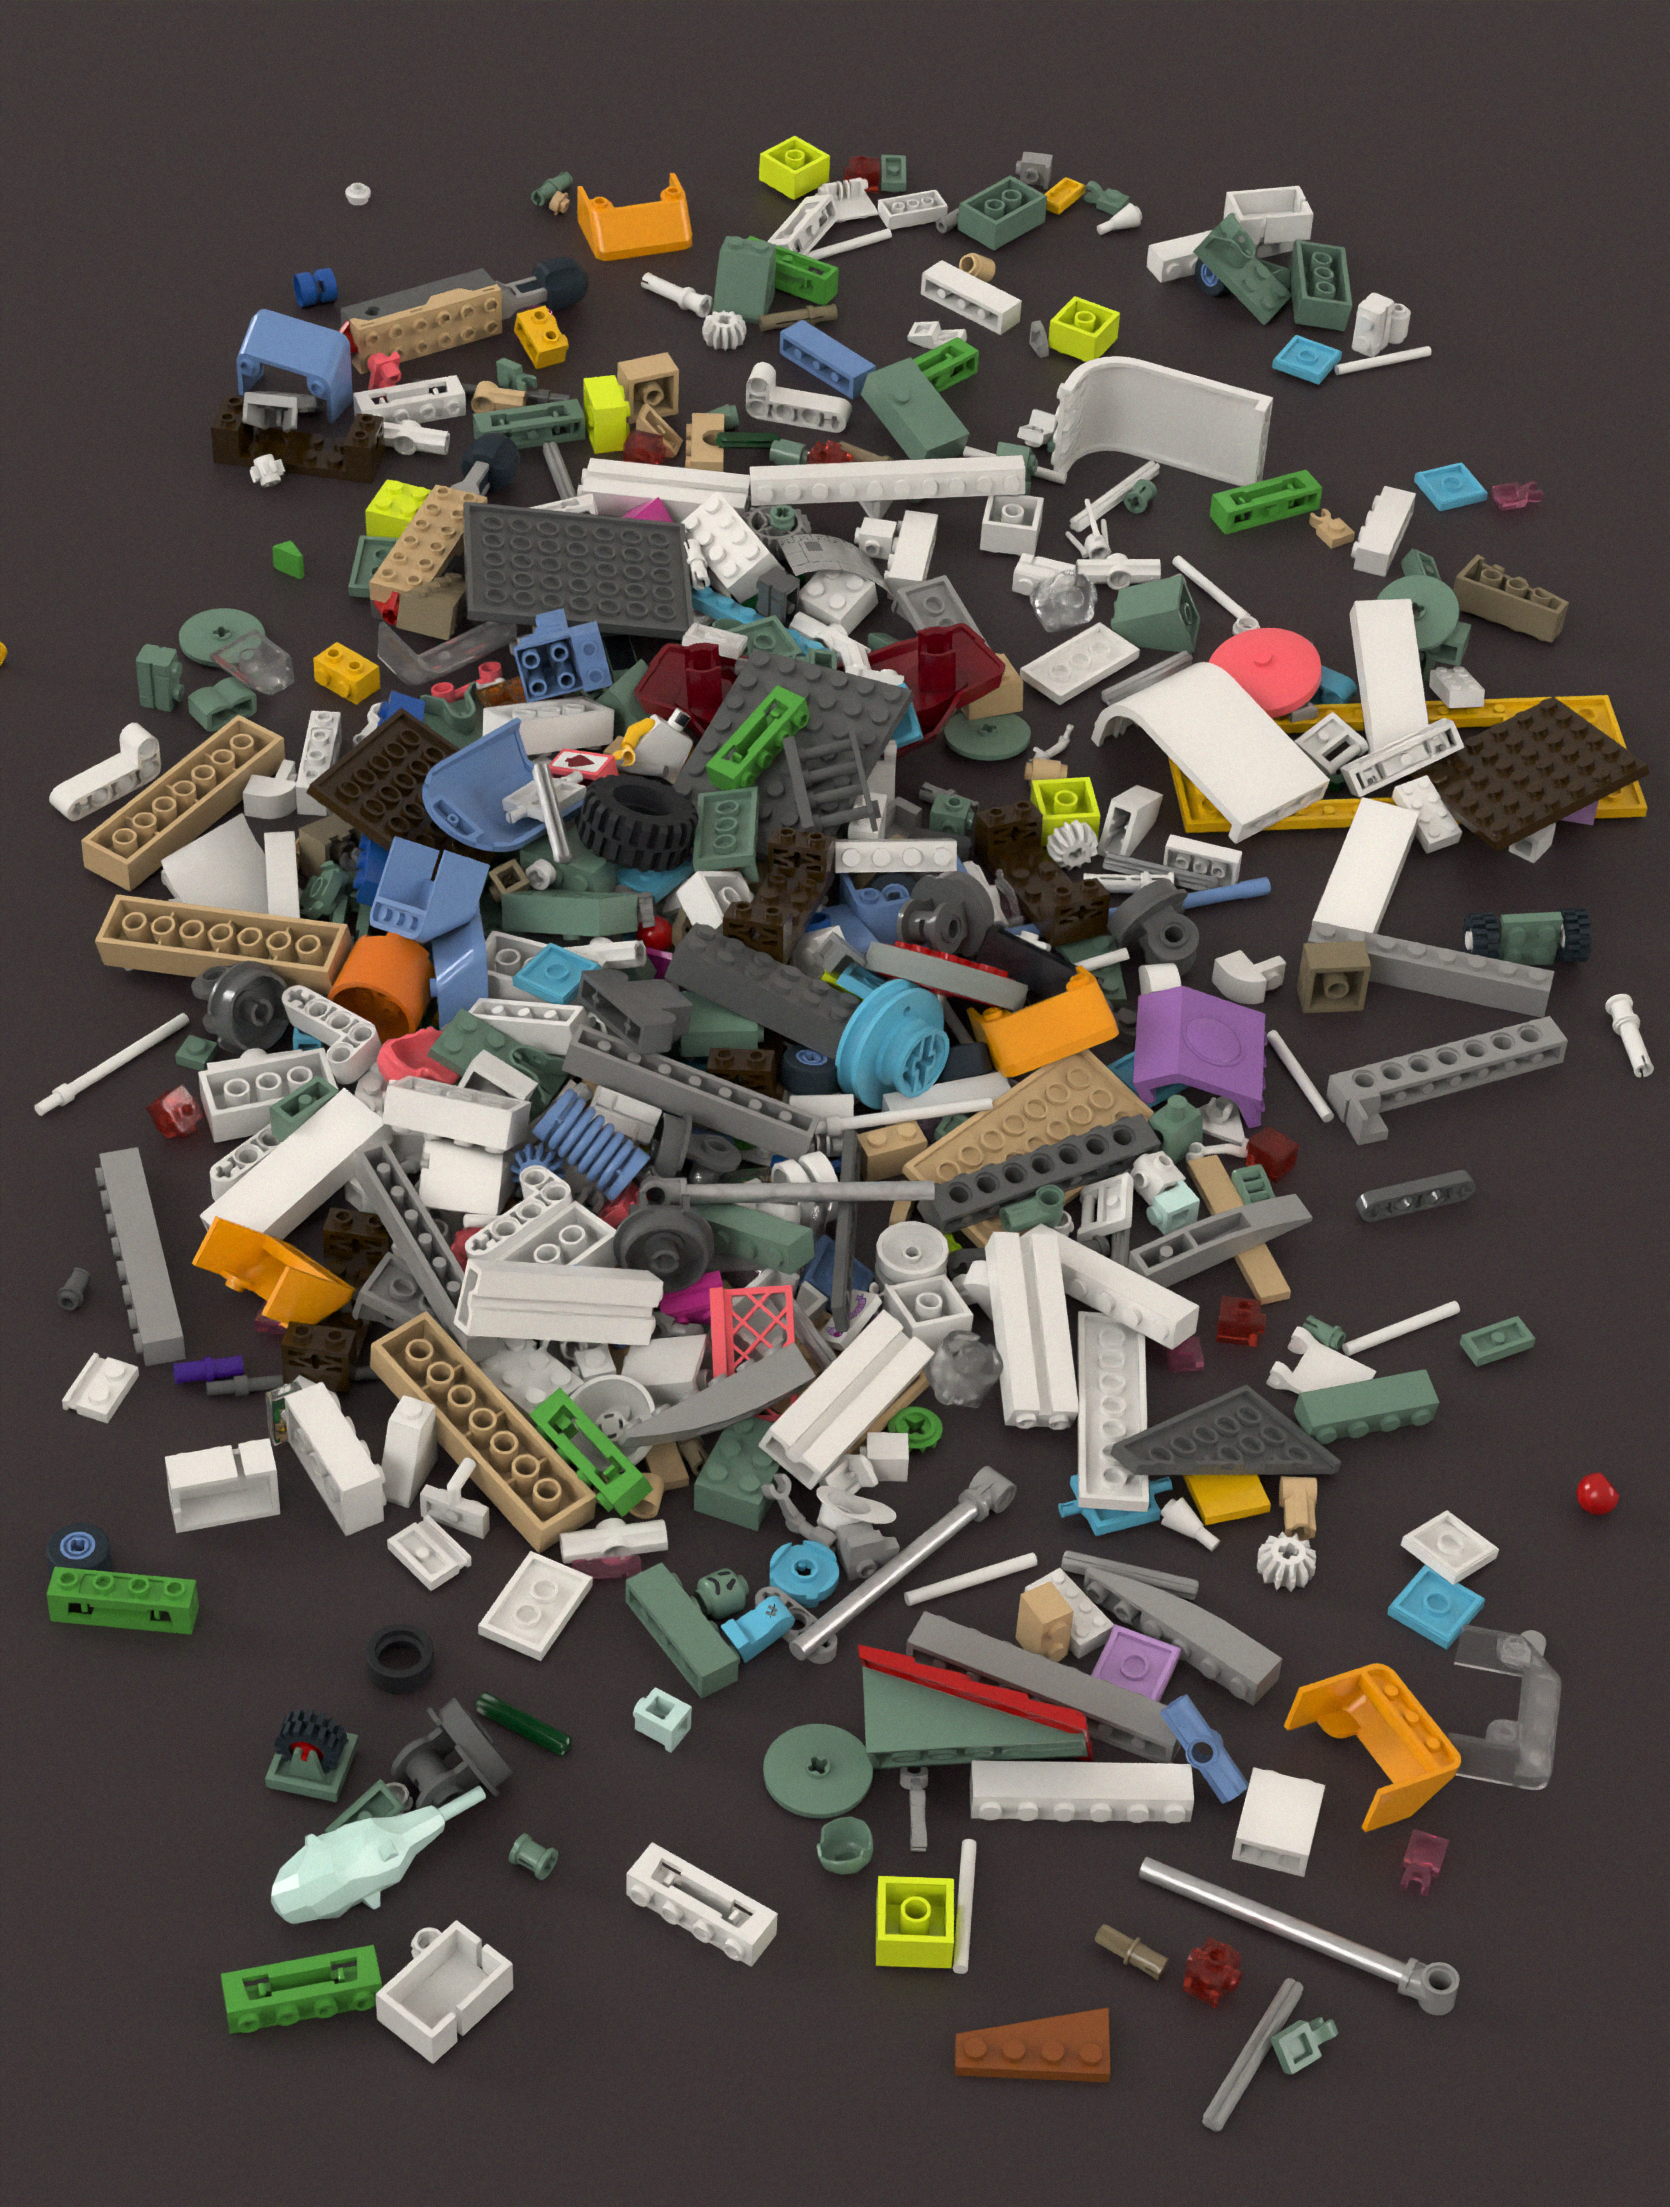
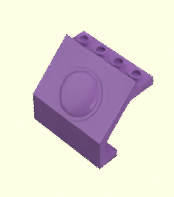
M1185 986L1138 996L1133 1085L1140 1099L1145 1104L1156 1102L1157 1087L1181 1083L1233 1100L1237 1104L1248 1128L1261 1126V1112L1265 1111L1262 1093L1266 1088L1263 1068L1266 1067L1264 1046H1267L1265 1014Z

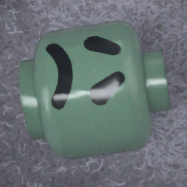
M723 1568L699 1579L697 1590L694 1591V1598L698 1601L704 1616L709 1615L714 1620H720L744 1609L746 1604L745 1595L749 1594V1588L741 1574L736 1575L732 1570Z

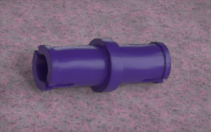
M241 1355L211 1359V1356H205L200 1361L173 1363L175 1385L203 1380L213 1382L214 1379L244 1375Z

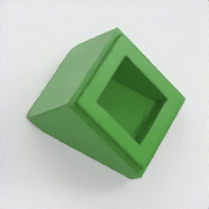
M291 540L274 545L272 548L274 567L298 579L304 578L303 555Z

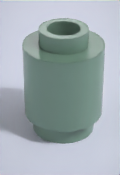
M785 439L780 441L774 440L769 453V460L775 462L777 466L809 464L811 458V451H808L806 444Z

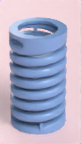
M569 1088L532 1130V1133L542 1142L549 1141L548 1147L551 1150L559 1148L558 1156L561 1158L568 1157L567 1163L570 1166L578 1165L577 1172L584 1175L588 1172L586 1176L588 1182L594 1183L598 1180L597 1189L602 1192L604 1191L603 1194L613 1202L651 1157L639 1147L633 1149L634 1143L630 1139L622 1143L624 1134L621 1131H617L612 1135L615 1130L612 1123H607L602 1127L605 1123L604 1116L597 1115L592 1120L596 1113L593 1107L590 1106L581 1113L585 1106V1100L579 1098V1095ZM572 1101L573 1103H572V1104L567 1108V1110L564 1112V1110L566 1109V1107H567V1106L569 1105V1103Z

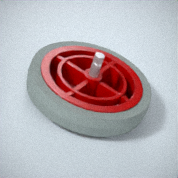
M895 940L894 945L872 941L866 954L867 963L864 965V969L894 980L906 979L919 985L920 988L929 990V992L934 993L938 997L943 1009L947 997L952 999L956 997L988 1007H1001V1009L1013 1012L1022 1009L1026 1001L1028 985L1007 978L1009 972L989 965L977 964L952 954L937 952L915 944L911 945Z

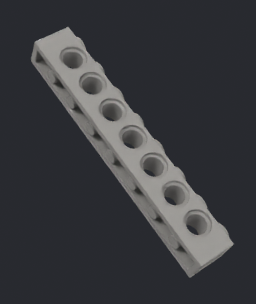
M1550 1016L1530 1020L1522 1024L1504 1027L1496 1031L1330 1075L1326 1099L1342 1123H1345L1350 1097L1379 1092L1381 1095L1379 1113L1562 1063L1568 1040Z

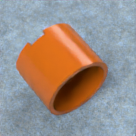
M387 932L386 936L370 937L368 934H365L355 942L327 999L375 1025L381 1045L388 1039H396L406 1034L416 1033L433 998L430 994V978H435V968L428 959L430 953L417 942L400 936V934Z

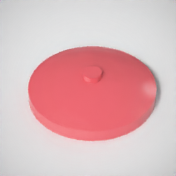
M1258 628L1239 633L1222 643L1212 654L1208 662L1219 666L1232 676L1271 718L1291 713L1306 704L1317 692L1322 678L1320 656L1311 642L1295 632L1279 628Z

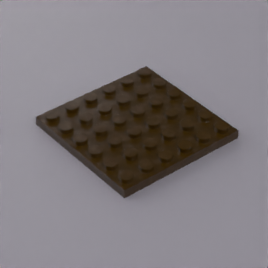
M1553 696L1542 700L1539 704L1526 711L1517 713L1514 717L1502 723L1493 725L1490 729L1476 736L1469 737L1466 741L1462 742L1465 748L1408 774L1407 779L1412 781L1427 775L1451 815L1495 851L1499 852L1649 775L1648 764Z
M402 707L313 781L306 792L318 803L328 808L343 821L349 823L388 852H390L394 836L439 850L431 877L432 881L435 880L444 850L489 865L504 853L485 851L468 846L448 835L430 817L422 799V787L426 776L437 763L461 749Z

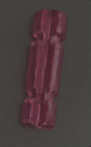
M637 1555L625 1556V1560H620V1556L593 1558L592 1562H587V1559H580L572 1562V1569L593 1576V1580L620 1578L621 1574H626V1577H633L641 1573V1560Z

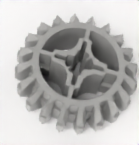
M759 505L758 508L751 507L749 512L743 513L742 519L779 563L781 560L787 561L778 540L790 536L811 534V526L807 520V515L801 514L800 509L794 510L795 524L793 528L779 531L770 525V511L777 505Z

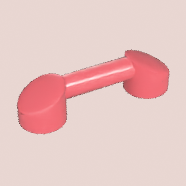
M495 661L481 664L478 667L480 679L473 682L486 684L494 682L496 678H502L501 664ZM438 683L431 687V694L434 697L445 698L447 703L455 702L465 698L464 693L467 691L470 683L455 690L451 683Z

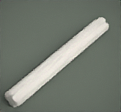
M1152 460L1147 462L1094 501L1091 507L1095 519L1097 520L1123 501L1125 495L1133 491L1134 485L1138 480L1147 479L1150 481L1158 475L1159 464H1155ZM1086 508L1070 519V528L1076 532H1081L1090 525Z

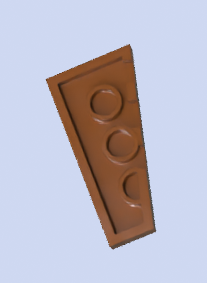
M1109 2007L956 2033L955 2076L1109 2082Z

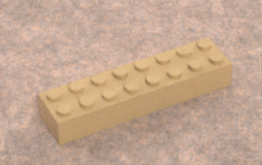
M237 715L83 838L81 844L84 867L131 892L162 866V859L191 843L243 800V791L252 774L271 777L279 770L283 759H285L284 737Z
M117 894L95 940L103 964L107 966L198 977L212 967L233 966L243 961H257L270 967L272 973L281 977L288 988L301 985L323 995L329 994L354 946L347 924Z
M427 1311L371 1344L370 1368L399 1400L405 1395L435 1405L437 1442L459 1466L464 1458H470L476 1463V1467L469 1477L539 1554L559 1541V1533L573 1532L594 1519L595 1493L583 1480L578 1478V1475Z

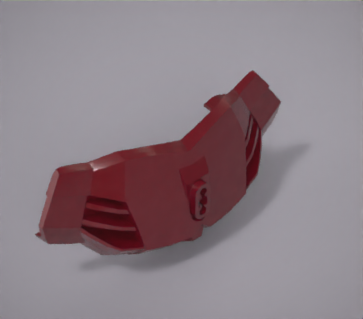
M958 623L948 627L934 626L917 630L918 637L895 642L867 653L871 670H894L898 675L904 676L903 683L908 686V689L913 691L914 698L912 702L924 739L898 748L896 760L905 757L909 752L934 742L947 726L957 709L982 698L1000 687L1006 665L985 644V640L968 625ZM674 643L666 644L649 663L650 668L634 689L635 697L646 713L656 714L666 721L669 720L676 708L684 711L691 717L685 727H688L700 740L738 677L734 673L736 659L720 656L718 644L696 643L689 646H681ZM740 655L739 657L743 659H749L748 656ZM842 662L837 663V670L845 672Z

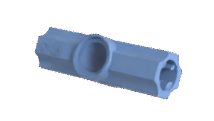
M1187 1694L1180 1696L1160 1711V1715L1185 1749L1187 1761L1194 1768L1199 1769L1222 1804L1239 1796L1249 1787L1248 1781L1223 1747L1221 1735L1209 1727ZM1205 1742L1209 1744L1213 1754H1201L1196 1747V1743Z

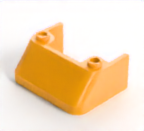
M675 172L670 173V185L661 192V201L614 208L613 204L604 197L589 199L583 186H577L578 223L597 259L612 261L685 250L692 246V229L686 194Z
M1082 965L1075 967L1077 974L1072 976L1070 982L1066 984L1067 992L1013 1013L1006 1009H1001V1007L988 1008L983 1012V1015H980L973 1007L967 1009L976 1041L987 1044L991 1065L1002 1076L1014 1077L1109 1041L1119 1034L1116 1020L1096 978Z
M215 1216L192 1261V1264L223 1276L227 1279L225 1285L240 1293L248 1289L265 1299L267 1304L262 1315L280 1321V1325L286 1329L289 1321L316 1325L348 1304L356 1290L295 1246L274 1236Z
M1370 1664L1299 1687L1284 1727L1289 1731L1317 1721L1320 1727L1332 1737L1347 1738L1356 1735L1393 1782V1784L1377 1790L1361 1827L1365 1833L1411 1817L1456 1775L1461 1764V1755L1396 1672L1384 1664Z

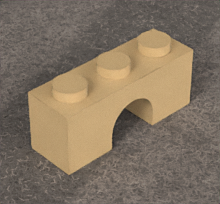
M692 413V424H686L685 468L723 472L724 448H719L715 444V439H717L719 432H724V414Z

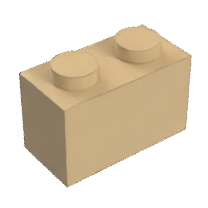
M916 1120L857 1134L861 1148L860 1173L865 1182H874L903 1174L902 1169L904 1165L927 1149L928 1141Z
M1051 1581L1020 1595L1016 1639L1024 1650L1034 1654H1041L1049 1660L1059 1662L1068 1655L1074 1611Z

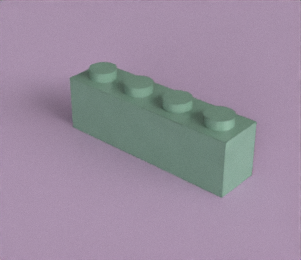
M709 1203L692 1206L696 1207L697 1212L709 1223L714 1235L715 1251L788 1275L793 1274L815 1258L812 1228L734 1203Z
M1424 1369L1299 1393L1294 1413L1303 1431L1318 1443L1327 1444L1339 1438H1359L1367 1433L1381 1430L1383 1432H1390L1402 1426L1412 1424L1415 1426L1425 1425L1433 1421L1440 1402L1427 1370Z
M661 1562L626 1580V1603L701 1699L738 1681L740 1657L734 1646L726 1644L715 1622L707 1620L701 1611L698 1601L693 1596H688L682 1587L679 1577L674 1572L670 1573Z

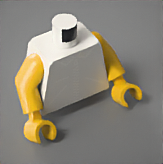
M676 708L668 721L654 714L650 718H645L629 726L621 743L622 749L613 753L615 760H620L624 756L622 767L633 765L635 761L666 765L669 768V773L667 777L663 778L674 784L694 751L693 740L683 731L691 717L684 711Z

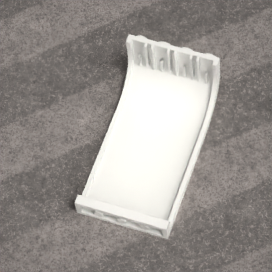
M1120 356L1098 358L1080 365L1071 373L1066 382L1061 383L1058 388L1057 399H1060V405L1055 414V421L1058 422V426L1053 435V443L1056 444V447L1051 457V465H1054V471L1067 474L1074 462L1084 455L1098 451H1118L1241 487L1262 481L1273 397L1140 359Z
M1208 662L1196 663L1105 708L1095 722V728L1091 740L1099 747L1103 744L1105 737L1112 734L1117 738L1119 732L1122 735L1125 733L1127 726L1135 724L1136 727L1140 726L1232 824L1228 836L1235 844L1323 799L1330 781L1232 676L1219 666Z

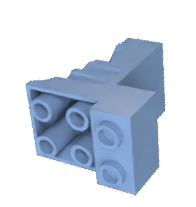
M564 608L536 615L537 627L534 629V633L522 637L519 645L513 647L527 703L584 689V692L613 685L597 621L569 628Z

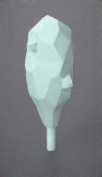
M477 1786L438 1809L430 1805L393 1817L368 1818L345 1824L335 1831L321 1834L318 1837L314 1834L307 1835L305 1837V1846L280 1868L273 1884L271 1904L285 1921L292 1924L317 1919L339 1918L361 1902L373 1910L380 1907V1892L400 1882L415 1855L443 1832L447 1820L486 1799L483 1789Z

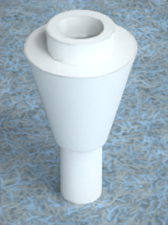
M1129 203L1109 221L1098 225L1097 231L1100 235H1103L1112 230L1139 227L1142 213L1137 206Z
M1183 1497L1178 1501L1171 1499L1162 1509L1160 1514L1164 1517L1161 1522L1162 1525L1190 1538H1196L1210 1551H1213L1220 1543L1218 1538L1204 1528L1203 1523Z

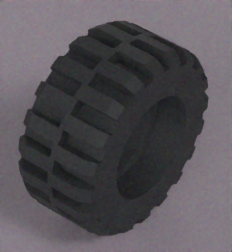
M613 774L607 775L605 778L600 777L588 786L577 824V832L584 846L588 850L592 849L593 854L599 858L607 859V862L620 864L623 868L627 869L635 868L642 872H647L648 870L662 872L665 869L667 871L673 870L686 861L690 853L699 817L692 801H688L687 796L683 793L676 792L675 788L669 785H662L661 782L656 780H647L641 776L631 777L628 774L615 776Z

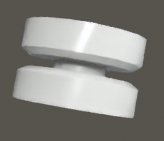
M821 1151L800 1156L798 1163L794 1159L776 1163L771 1171L772 1183L838 1182L831 1163ZM779 1202L802 1206L800 1225L809 1228L813 1227L816 1220L819 1223H826L837 1219L838 1202Z
M917 1221L899 1222L885 1229L880 1234L876 1244L874 1278L879 1286V1291L881 1293L884 1291L886 1283L891 1286L943 1274L947 1276L946 1266L949 1249L943 1234L931 1225Z

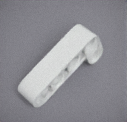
M765 362L757 363L753 367L746 384V411L751 417L756 419L839 433L845 429L852 412V405L846 399L777 387L775 369Z
M138 723L128 724L120 734L121 752L56 786L50 794L49 801L51 805L69 820L77 821L153 781L161 770L158 739Z
M295 985L284 991L281 999L290 1023L330 1046L326 1057L335 1081L340 1084L353 1083L369 1070L371 1065L377 1062L382 1045L375 1025L307 987Z
M271 1123L211 1167V1192L215 1201L282 1143L272 1135Z
M533 1165L525 1168L519 1176L524 1200L466 1241L467 1260L468 1258L495 1260L570 1205L573 1202L570 1186L543 1166Z

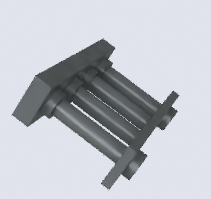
M853 722L847 723L850 738L803 749V746L797 748L794 736L782 739L803 832H822V828L869 818L872 832L878 831L876 819L882 817L878 800L871 801L860 751L865 750L861 733L855 734ZM853 750L855 761L809 772L808 769L802 770L801 765L807 764L806 761ZM857 772L859 774L861 783L816 794L813 791L807 792L806 789L812 786L811 783ZM864 795L866 806L820 817L818 814L812 815L811 810L817 809L818 805Z

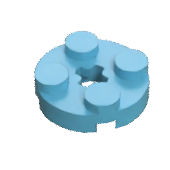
M803 1540V1545L792 1546V1542L785 1544L771 1558L770 1586L779 1588L805 1608L816 1607L820 1601L828 1598L838 1586L839 1566L836 1563L837 1558L831 1549L815 1541ZM806 1568L811 1570L808 1576L799 1575L797 1570L804 1571Z

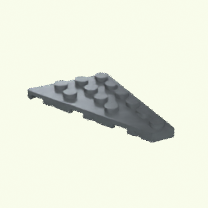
M1247 1384L1115 1443L1110 1453L1112 1457L1134 1475L1335 1474L1339 1471L1342 1461Z

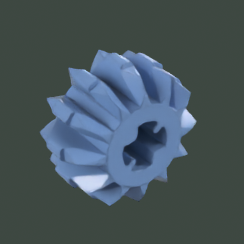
M544 1142L539 1143L537 1150L531 1143L526 1144L525 1152L517 1150L514 1155L516 1161H512L509 1169L515 1172L511 1177V1183H521L519 1177L521 1172L533 1165L547 1168L560 1179H564L566 1171L561 1169L565 1162L564 1158H554L557 1150L550 1149L549 1152L545 1151ZM521 1185L518 1189L519 1193H522Z

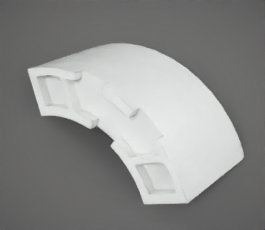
M424 1137L419 1168L421 1174L418 1195L427 1211L437 1209L466 1214L497 1215L503 1153L487 1152L484 1150L485 1146L473 1144L471 1147L459 1146L453 1143L454 1139L442 1137L441 1140Z

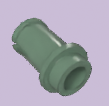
M1312 1315L1307 1317L1306 1321L1310 1325L1304 1323L1302 1328L1306 1329L1314 1339L1336 1351L1342 1347L1346 1339V1333L1342 1331L1340 1326L1332 1327Z

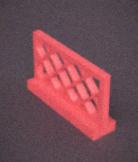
M792 1285L724 1289L723 1287L709 1288L713 1379L723 1373L727 1377L735 1374L736 1368L744 1360L750 1359L748 1356L760 1342L771 1349L773 1346L764 1338L777 1324L787 1332L788 1340L783 1344V1348L795 1342ZM785 1294L786 1307L777 1317L763 1306L771 1295ZM764 1295L759 1301L753 1297ZM747 1296L756 1305L742 1319L733 1311L732 1297ZM759 1308L773 1319L761 1334L747 1324ZM785 1315L787 1318V1326L780 1321ZM733 1317L739 1321V1324L735 1328L733 1324ZM743 1326L757 1337L745 1352L734 1344V1336ZM735 1351L741 1355V1357L736 1362ZM798 1393L788 1397L791 1405L798 1399ZM768 1408L766 1411L771 1415L757 1414L753 1417L775 1423L783 1414H776Z

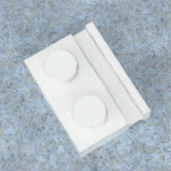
M93 1353L62 1399L63 1409L68 1410L71 1408L77 1410V1414L108 1424L139 1377L138 1367L109 1357L107 1359L99 1358V1354Z
M427 1514L420 1523L414 1522L389 1538L387 1545L388 1549L432 1591L459 1574V1570L464 1566L467 1568L471 1566V1556Z

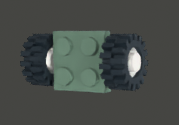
M1583 907L1559 908L1556 912L1501 915L1499 926L1496 923L1497 919L1493 912L1468 913L1463 920L1462 941L1464 945L1462 948L1465 953L1526 966L1554 964L1555 955H1558L1560 963L1586 962L1590 957L1589 953H1591V921L1588 919V912Z

